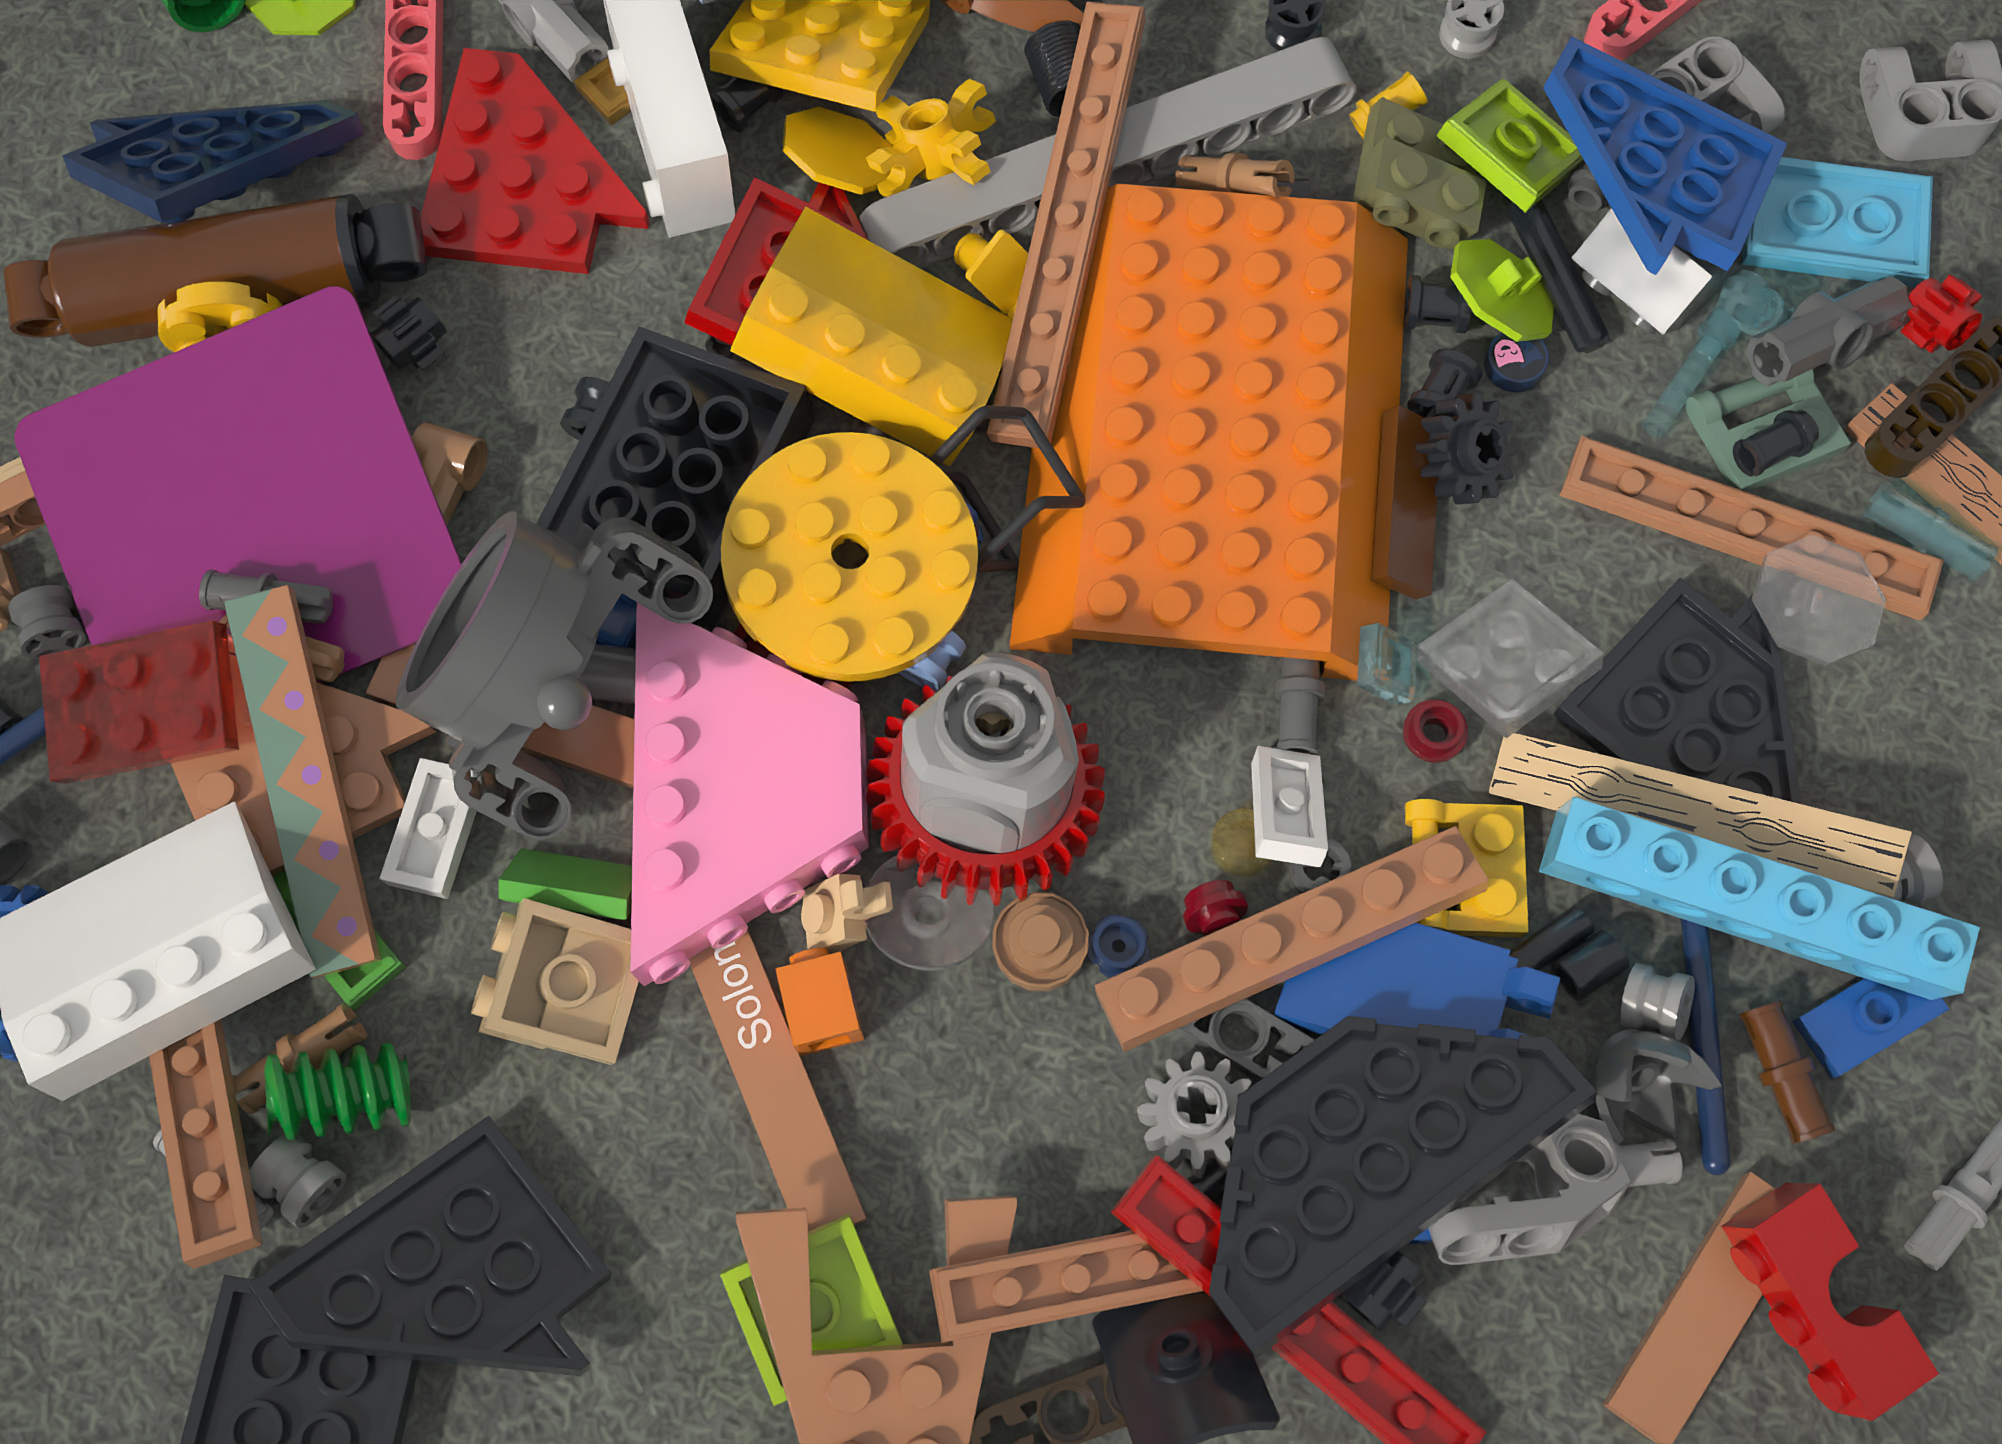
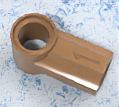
M423 422L415 430L412 440L448 526L463 491H471L478 485L486 468L488 446L486 441L481 438L430 422Z

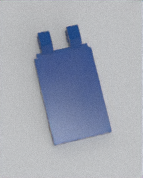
M1414 923L1286 980L1275 1009V1016L1291 1026L1320 1035L1324 1034L1345 1017L1355 1016L1374 1018L1377 1024L1418 1028L1419 1023L1476 1030V1035L1519 1039V1034H1526L1511 1029H1498L1505 1006L1550 1019L1558 993L1560 977L1529 967L1517 968L1519 959L1510 957L1511 950Z

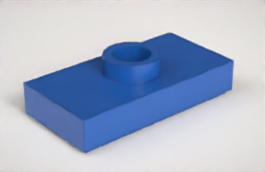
M1863 978L1793 1020L1792 1023L1831 1079H1834L1948 1011L1949 1007L1942 998L1930 1000Z

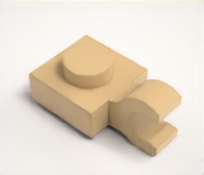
M837 874L805 889L801 920L806 930L808 950L827 948L829 954H833L867 940L865 920L887 913L893 909L890 882H882L873 887L863 888L860 875Z

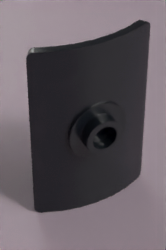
M1200 1291L1104 1310L1093 1318L1092 1325L1132 1444H1198L1208 1439L1231 1433L1274 1430L1277 1427L1280 1416L1253 1354L1206 1292Z

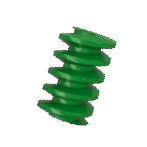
M390 1042L381 1044L375 1063H371L362 1045H355L347 1066L342 1065L334 1048H326L319 1069H314L305 1051H298L291 1072H285L277 1054L268 1055L264 1067L268 1139L274 1122H279L287 1139L296 1140L303 1119H309L316 1136L323 1137L325 1136L330 1118L334 1115H337L346 1134L353 1133L360 1112H366L374 1130H381L387 1109H394L402 1127L410 1126L411 1100L407 1057L405 1053L403 1060H399Z

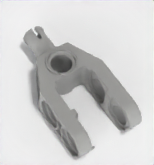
M1578 1114L1516 1161L1527 1162L1533 1168L1537 1193L1541 1199L1509 1202L1507 1196L1493 1197L1489 1205L1465 1207L1447 1213L1428 1228L1438 1257L1443 1263L1458 1265L1560 1253L1611 1215L1628 1187L1659 1183L1675 1184L1680 1181L1683 1167L1680 1152L1664 1155V1152L1674 1151L1677 1147L1671 1139H1659L1656 1142L1619 1146L1612 1139L1605 1121Z

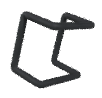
M987 405L976 409L929 460L939 467L986 418L1018 419L1024 423L1069 496H1041L1036 498L1001 531L970 479L962 472L943 471L953 484H958L993 539L978 554L977 573L1014 571L1018 569V556L1009 544L1013 537L1043 509L1081 508L1085 503L1082 491L1032 413L1023 407ZM999 551L1005 558L991 560Z

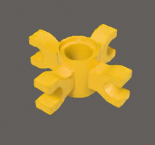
M969 78L956 89L948 104L940 99H926L908 106L901 99L892 95L880 103L876 114L878 118L886 120L893 128L885 134L887 142L892 147L879 148L870 154L866 160L870 168L882 174L891 169L889 176L877 184L881 195L888 197L909 189L916 175L925 180H934L955 172L964 181L975 185L991 172L988 162L980 160L972 152L981 145L979 136L973 132L984 131L996 122L992 111L980 106L973 110L975 103L987 95L983 84Z

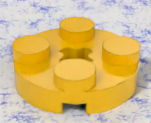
M203 282L192 284L177 290L176 302L167 306L165 299H163L158 305V334L164 346L176 352L283 305L277 298L268 293L267 303L260 299L250 297V286L239 283Z

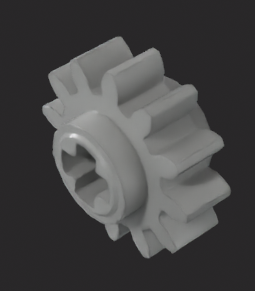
M1195 1052L1191 1060L1192 1069L1183 1072L1179 1064L1174 1060H1166V1070L1169 1079L1166 1084L1157 1079H1146L1145 1087L1147 1094L1156 1103H1145L1138 1106L1137 1113L1142 1124L1154 1126L1144 1135L1148 1151L1159 1150L1167 1146L1165 1151L1166 1163L1176 1169L1181 1165L1184 1158L1191 1159L1194 1175L1196 1178L1202 1179L1206 1171L1205 1162L1208 1159L1215 1158L1218 1166L1227 1171L1231 1161L1229 1148L1233 1146L1235 1134L1234 1119L1238 1096L1252 1087V1083L1249 1079H1240L1230 1084V1060H1222L1216 1065L1215 1070L1211 1072L1206 1070L1201 1052ZM1191 1107H1206L1207 1123H1191Z

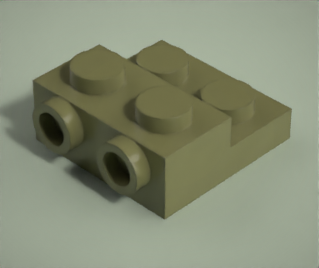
M1381 97L1369 110L1352 202H1357L1369 210L1374 220L1382 225L1397 227L1416 235L1434 247L1454 250V247L1460 241L1469 239L1479 231L1487 180L1476 176L1477 170L1436 136L1444 124Z

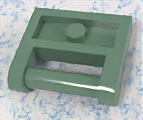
M1813 369L1789 381H1779L1770 386H1766L1753 377L1714 394L1708 390L1688 397L1685 403L1689 419L1728 486L1746 492L1843 454L1851 444L1815 385ZM1783 391L1787 392L1793 402L1789 406L1729 430L1722 420V416ZM1785 410H1803L1813 417L1819 429V438L1813 444V449L1809 454L1800 458L1790 456L1766 469L1756 477L1755 475L1749 477L1738 468L1732 453L1735 442L1740 439L1744 440L1773 424L1776 415Z

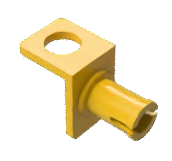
M999 230L990 242H987L977 233L965 235L955 247V263L967 271L965 276L970 283L1004 315L1013 320L1028 252L1004 230Z

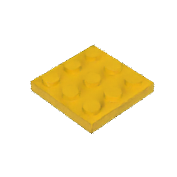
M744 0L710 49V70L876 112L929 20L930 0Z

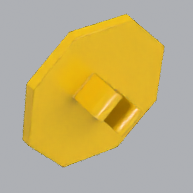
M815 107L786 116L784 121L783 152L814 181L863 195L878 190L877 184L889 176L891 169L882 174L868 165L866 158L879 148L892 147V145L866 121L822 107Z

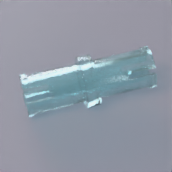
M1887 481L1877 489L1869 500L1873 504H1868L1862 513V516L1872 519L1910 542L1909 548L1923 554L1927 552L1930 555L1944 559L1943 563L1964 574L1972 582L1976 581L1992 563L1987 558H1995L1998 552V547L1986 543L1951 522V513L1941 507L1931 510L1894 488Z

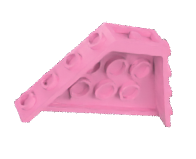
M637 602L631 973L645 987L653 981L656 984H663L678 977L689 968L691 964L689 959L712 945L713 948L718 949L733 943L748 930L747 923L764 912L770 910L771 913H778L791 907L804 896L805 891L803 888L824 875L831 878L852 869L861 860L860 853L869 848L868 804H866V788L868 787L866 724L855 694L832 681L825 680L822 686L802 677V672L787 666L786 661L775 654H769L767 659L746 650L747 644L728 630L715 627L712 632H709L692 624V622L678 624L663 618Z

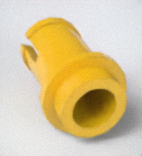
M1406 72L1402 75V78L1369 101L1365 102L1362 99L1355 103L1357 109L1351 112L1349 117L1355 129L1364 139L1369 110L1381 97L1412 111L1426 105L1428 100L1414 76Z

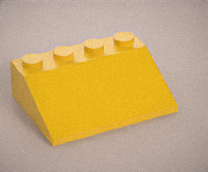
M805 207L753 299L730 351L779 377L806 386L807 392L931 457L976 409L986 405L1005 357L1013 320ZM974 430L942 463L950 467L972 436Z

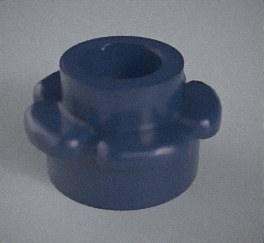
M1109 915L1103 917L1095 924L1094 934L1088 937L1087 956L1091 963L1099 966L1101 974L1112 978L1148 962L1151 950L1147 946L1146 941L1149 935L1144 925L1138 920L1119 915ZM1116 941H1121L1125 945V949L1120 953L1115 952L1112 948L1113 943Z

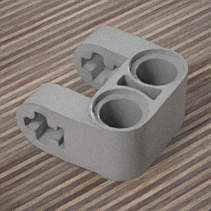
M1707 37L1698 41L1656 68L1650 74L1766 133L1780 126L1785 118L1784 106L1776 90L1740 53L1736 45L1722 37Z
M1990 39L1955 42L1947 55L1945 65L1946 81L1916 83L1909 55L1903 46L1869 49L1865 53L1860 68L1859 82L1861 94L1877 146L1886 156L1901 161L1964 157L1972 155L1982 148L2002 120V68L1997 49Z

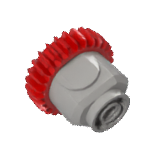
M987 652L955 676L951 677L949 675L946 678V685L938 692L925 685L922 690L921 706L905 698L901 705L902 719L892 716L887 717L884 733L886 736L875 738L873 743L874 759L869 760V763H867V780L870 784L866 788V804H868V807H872V812H870L872 829L884 830L881 835L883 852L900 849L896 865L899 872L908 869L916 863L919 865L917 873L919 888L924 887L935 876L942 880L941 897L943 899L948 898L956 885L965 887L966 903L969 906L974 903L979 889L989 890L993 905L995 906L1000 904L1003 888L1012 887L1019 900L1024 901L1027 897L1030 879L1035 881L1044 891H1047L1051 887L1053 878L1051 869L1067 877L1072 870L1073 856L1083 858L1087 853L1090 843L1089 837H1094L1098 831L1100 815L1098 814L1103 810L1105 802V792L1101 790L1105 779V768L1095 765L1099 756L1098 744H1084L1088 733L1087 723L1071 725V705H1064L1061 698L1055 696L1051 679L1046 669L1022 657Z

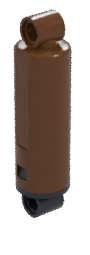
M353 194L187 219L176 223H162L66 238L58 241L51 247L48 260L15 262L4 268L3 275L9 328L13 333L31 338L57 337L69 333L76 342L93 347L159 336L158 305L163 299H165L167 306L176 302L177 290L192 284L203 282L239 283L250 286V297L267 303L268 293L277 298L283 306L324 288L335 286L346 289L355 297L358 304L377 302L381 292L380 281L403 282L417 279L428 272L420 211L417 208L406 204L391 203L372 206L364 210L358 197Z

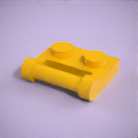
M1417 799L1405 803V824L1412 827V845L1438 834V828H1452L1456 826L1489 880L1485 892L1458 903L1457 911L1443 910L1416 923L1460 936L1524 938L1528 934L1523 805L1443 803L1434 799Z

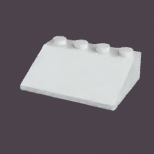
M235 801L0 918V1009L3 1024L28 1085L61 1101L316 970L244 815Z

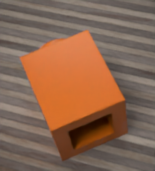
M813 948L801 951L789 958L790 965L775 968L792 1043L801 1057L865 1040L847 964L841 951L829 954L827 948Z

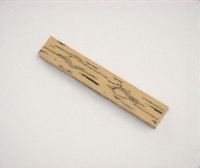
M1509 731L1504 732L1489 789L1490 794L1556 811L1574 796L1847 885L1890 897L1895 896L1912 833L1911 831Z

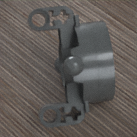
M515 511L505 513L487 530L466 557L432 611L408 659L396 695V706L398 709L447 735L446 743L454 747L449 761V768L452 769L454 790L462 802L472 809L533 839H549L560 834L566 828L571 818V803L561 774L552 766L522 751L521 748L532 731L540 728L544 722L552 728L568 730L578 727L588 718L592 708V695L588 687L579 680V677L593 652L599 628L621 594L626 595L663 618L678 624L691 623L698 620L709 610L713 600L712 586L699 563L690 554L637 522L624 517L608 519L602 522L595 530L583 523L571 544ZM631 544L638 559L648 566L646 574H643L638 564L628 558L621 557L614 563L609 551L613 547L625 550ZM683 574L694 577L692 590L686 596L679 599H671L663 595L664 586L670 578ZM488 764H491L494 766L495 775L488 771L482 770L485 769ZM473 768L482 772L475 778L471 777L470 769ZM503 785L507 786L506 794H504ZM536 792H547L555 796L554 801L542 810H532L523 805L524 801Z

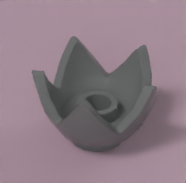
M1637 1029L1621 1031L1604 1042L1596 1055L1597 1065L1593 1073V1086L1597 1091L1596 1108L1601 1121H1605L1612 1139L1619 1146L1625 1140L1624 1115L1661 1135L1672 1139L1677 1138L1676 1082L1708 1090L1721 1087L1719 1080L1707 1063L1690 1047L1677 1039L1654 1031L1641 1032Z

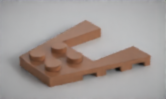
M1014 1195L944 1199L947 1266L1007 1255L1017 1208V1197ZM806 1207L736 1211V1223L799 1443L969 1444L991 1333L944 1343L928 1342L812 1351L808 1216Z

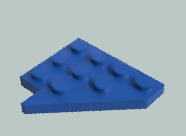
M1571 36L1543 89L1647 271L1657 275L1667 260L1674 244L1687 250L1693 256L1728 271L1741 252L1788 143Z

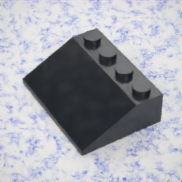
M639 326L536 524L571 544L583 523L595 530L602 522L611 518L624 517L637 522L690 554L699 563L712 586L713 600L709 610L700 619L695 621L714 628L728 600L721 565V541L726 516L741 486L763 462L787 446L806 439L815 421L806 386ZM631 544L625 550L613 547L609 551L614 563L621 557L628 558L638 564L643 574H646L648 566L638 559ZM683 574L670 578L664 586L663 595L671 599H679L686 596L692 590L694 577Z

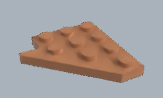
M187 641L131 667V672L195 821L235 801L244 815L272 877L286 871L237 656ZM316 682L352 837L355 839L401 816L406 797L387 755L436 733V730L400 709Z

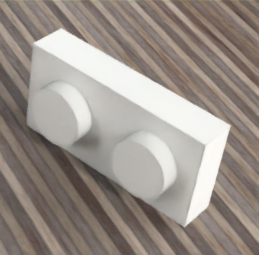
M1258 746L1251 763L1256 857L1321 867L1328 851L1320 756Z
M423 758L419 759L379 878L386 885L440 898H449L477 812L467 806L457 796L454 790L452 769L449 768V764ZM470 769L471 777L477 778L481 771Z

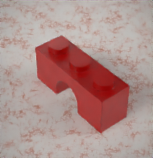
M1784 1183L1721 1226L1733 1245L1730 1248V1255L1734 1264L1747 1280L1759 1287L1772 1308L1768 1313L1771 1324L1787 1344L1797 1349L1810 1370L1807 1379L1811 1389L1827 1408L1836 1413L1873 1421L1939 1374L1900 1310L1861 1305L1843 1318L1835 1310L1829 1295L1831 1272L1843 1257L1854 1251L1859 1245L1820 1183Z

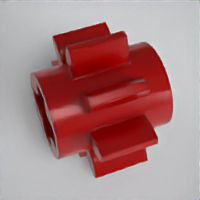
M1952 274L1948 275L1943 283L1935 278H1928L1917 285L1908 295L1909 301L1914 307L1908 310L1907 314L1910 316V322L1901 329V333L1919 348H1925L1930 353H1934L1939 345L1948 351L1955 350L1975 333L1982 321V314L1973 308L1980 301L1982 295Z

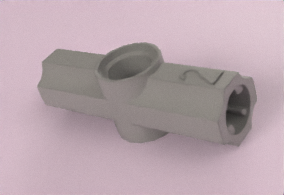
M498 0L511 25L522 39L531 47L538 44L571 82H574L579 76L608 57L607 50L609 49L607 43L578 13L573 0Z

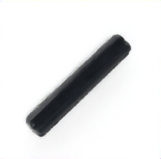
M1542 199L1526 213L1515 203L1511 204L1508 215L1530 259L1542 275L1540 280L1574 349L1586 354L1597 350L1598 347L1604 345L1609 340V332Z

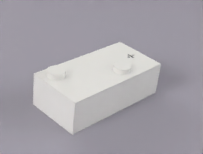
M603 0L613 49L607 50L611 71L616 87L624 85L634 123L651 176L650 181L642 182L651 217L662 215L669 238L732 222L735 217L728 153L680 0Z

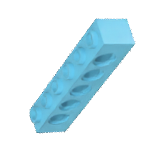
M1574 796L1556 811L1539 868L1541 873L1930 1000L1964 992L1980 929L1978 926Z

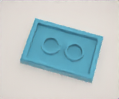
M1781 157L1743 245L1742 265L1868 282H1878L1892 276L1907 287L1915 288L1929 278L1933 176Z

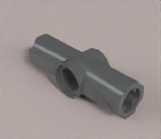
M1889 276L1878 282L1872 281L1835 299L1823 291L1814 292L1797 307L1789 320L1751 337L1745 356L1750 361L1752 376L1766 386H1770L1779 381H1789L1824 363L1837 370L1847 368L1862 355L1870 341L1907 324L1910 317L1907 312L1914 307L1909 301L1907 286L1898 279Z

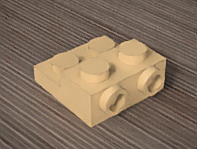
M523 898L517 905L515 914L503 911L498 921L491 950L502 953L495 978L486 975L482 976L471 1010V1014L483 1017L478 1032L539 1049L550 1048L609 1065L615 1064L639 982L631 973V929Z

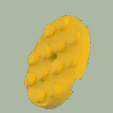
M845 432L818 435L801 440L775 453L763 462L741 486L732 501L722 532L721 565L725 589L730 604L746 632L755 642L758 640L769 651L785 660L787 666L802 673L828 680L848 682L883 678L908 669L927 658L937 649L938 645L963 617L972 595L977 573L978 546L974 523L962 495L953 482L937 465L916 450L900 442L872 434ZM845 539H851V542L861 545L869 554V557L862 566L855 569H845L836 564L831 554L838 545L844 543Z

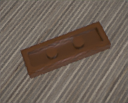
M1397 405L1383 411L1372 581L1412 599H1420L1432 595L1437 513L1435 487L1439 478H1423L1421 476L1422 469L1425 465L1429 464L1427 454H1421L1416 450V445L1420 442L1428 441L1430 433L1425 431L1421 423L1424 417L1401 405Z

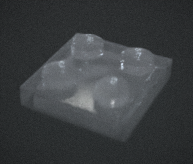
M1513 579L1417 647V661L1506 739L1601 670L1604 657L1602 651Z

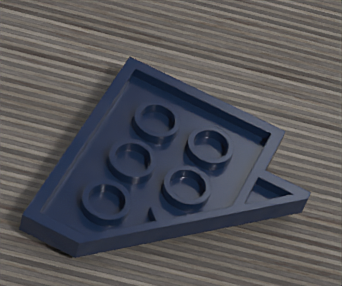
M321 100L95 120L90 122L96 142L62 156L71 178L161 223H176L192 217L195 214L196 208L214 200H229L241 196L246 192V186L262 179L279 178L289 175L295 171V165L313 157H326L337 154L343 150L345 143L363 136L364 133L358 113L329 101Z

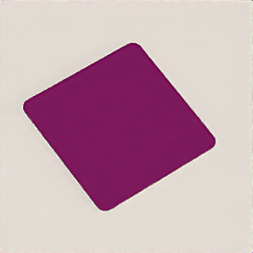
M333 286L319 290L24 417L15 430L14 440L100 667L125 651L137 652L144 662L187 641L217 649L215 646V632L220 631L231 635L230 628L218 625L227 613L223 610L204 609L205 607L201 606L199 600V588L202 577L207 570L213 569L218 572L258 578L265 572L273 573L278 581L321 586L331 590L333 593L331 617H328L323 624L302 622L305 636L340 646L343 649V662L345 666L343 672L338 674V676H341L416 644L436 604L462 565L357 300L350 292L341 287ZM133 676L109 692L129 744L139 752L146 754L162 752L165 749ZM315 679L317 683H324V681Z

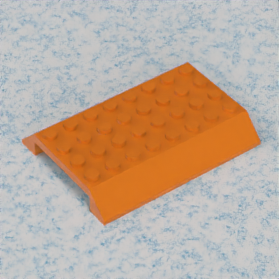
M1115 184L1108 188L1051 442L1082 491L1085 503L1081 508L1043 509L1022 529L1010 637L1011 650L1072 655L1074 638L1322 661L1321 678L1385 682L1390 589L1372 581L1383 411L1400 405L1408 239L1391 226L1378 223L1374 220L1372 213L1357 202L1282 196L1275 198L1269 195ZM1031 448L1025 508L1033 500L1041 496H1069L1039 448ZM1379 654L1380 662L1385 670L1379 673L1377 679L1376 670L1370 662H1374Z

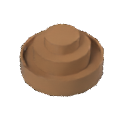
M1033 892L1027 894L1024 901H1020L1019 898L1014 899L1001 911L993 927L992 949L999 969L1013 984L1029 991L1048 992L1067 985L1080 973L1088 955L1089 932L1082 914L1070 901L1053 893Z

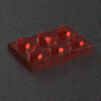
M211 620L39 656L49 777L51 782L67 784L239 750L226 624Z

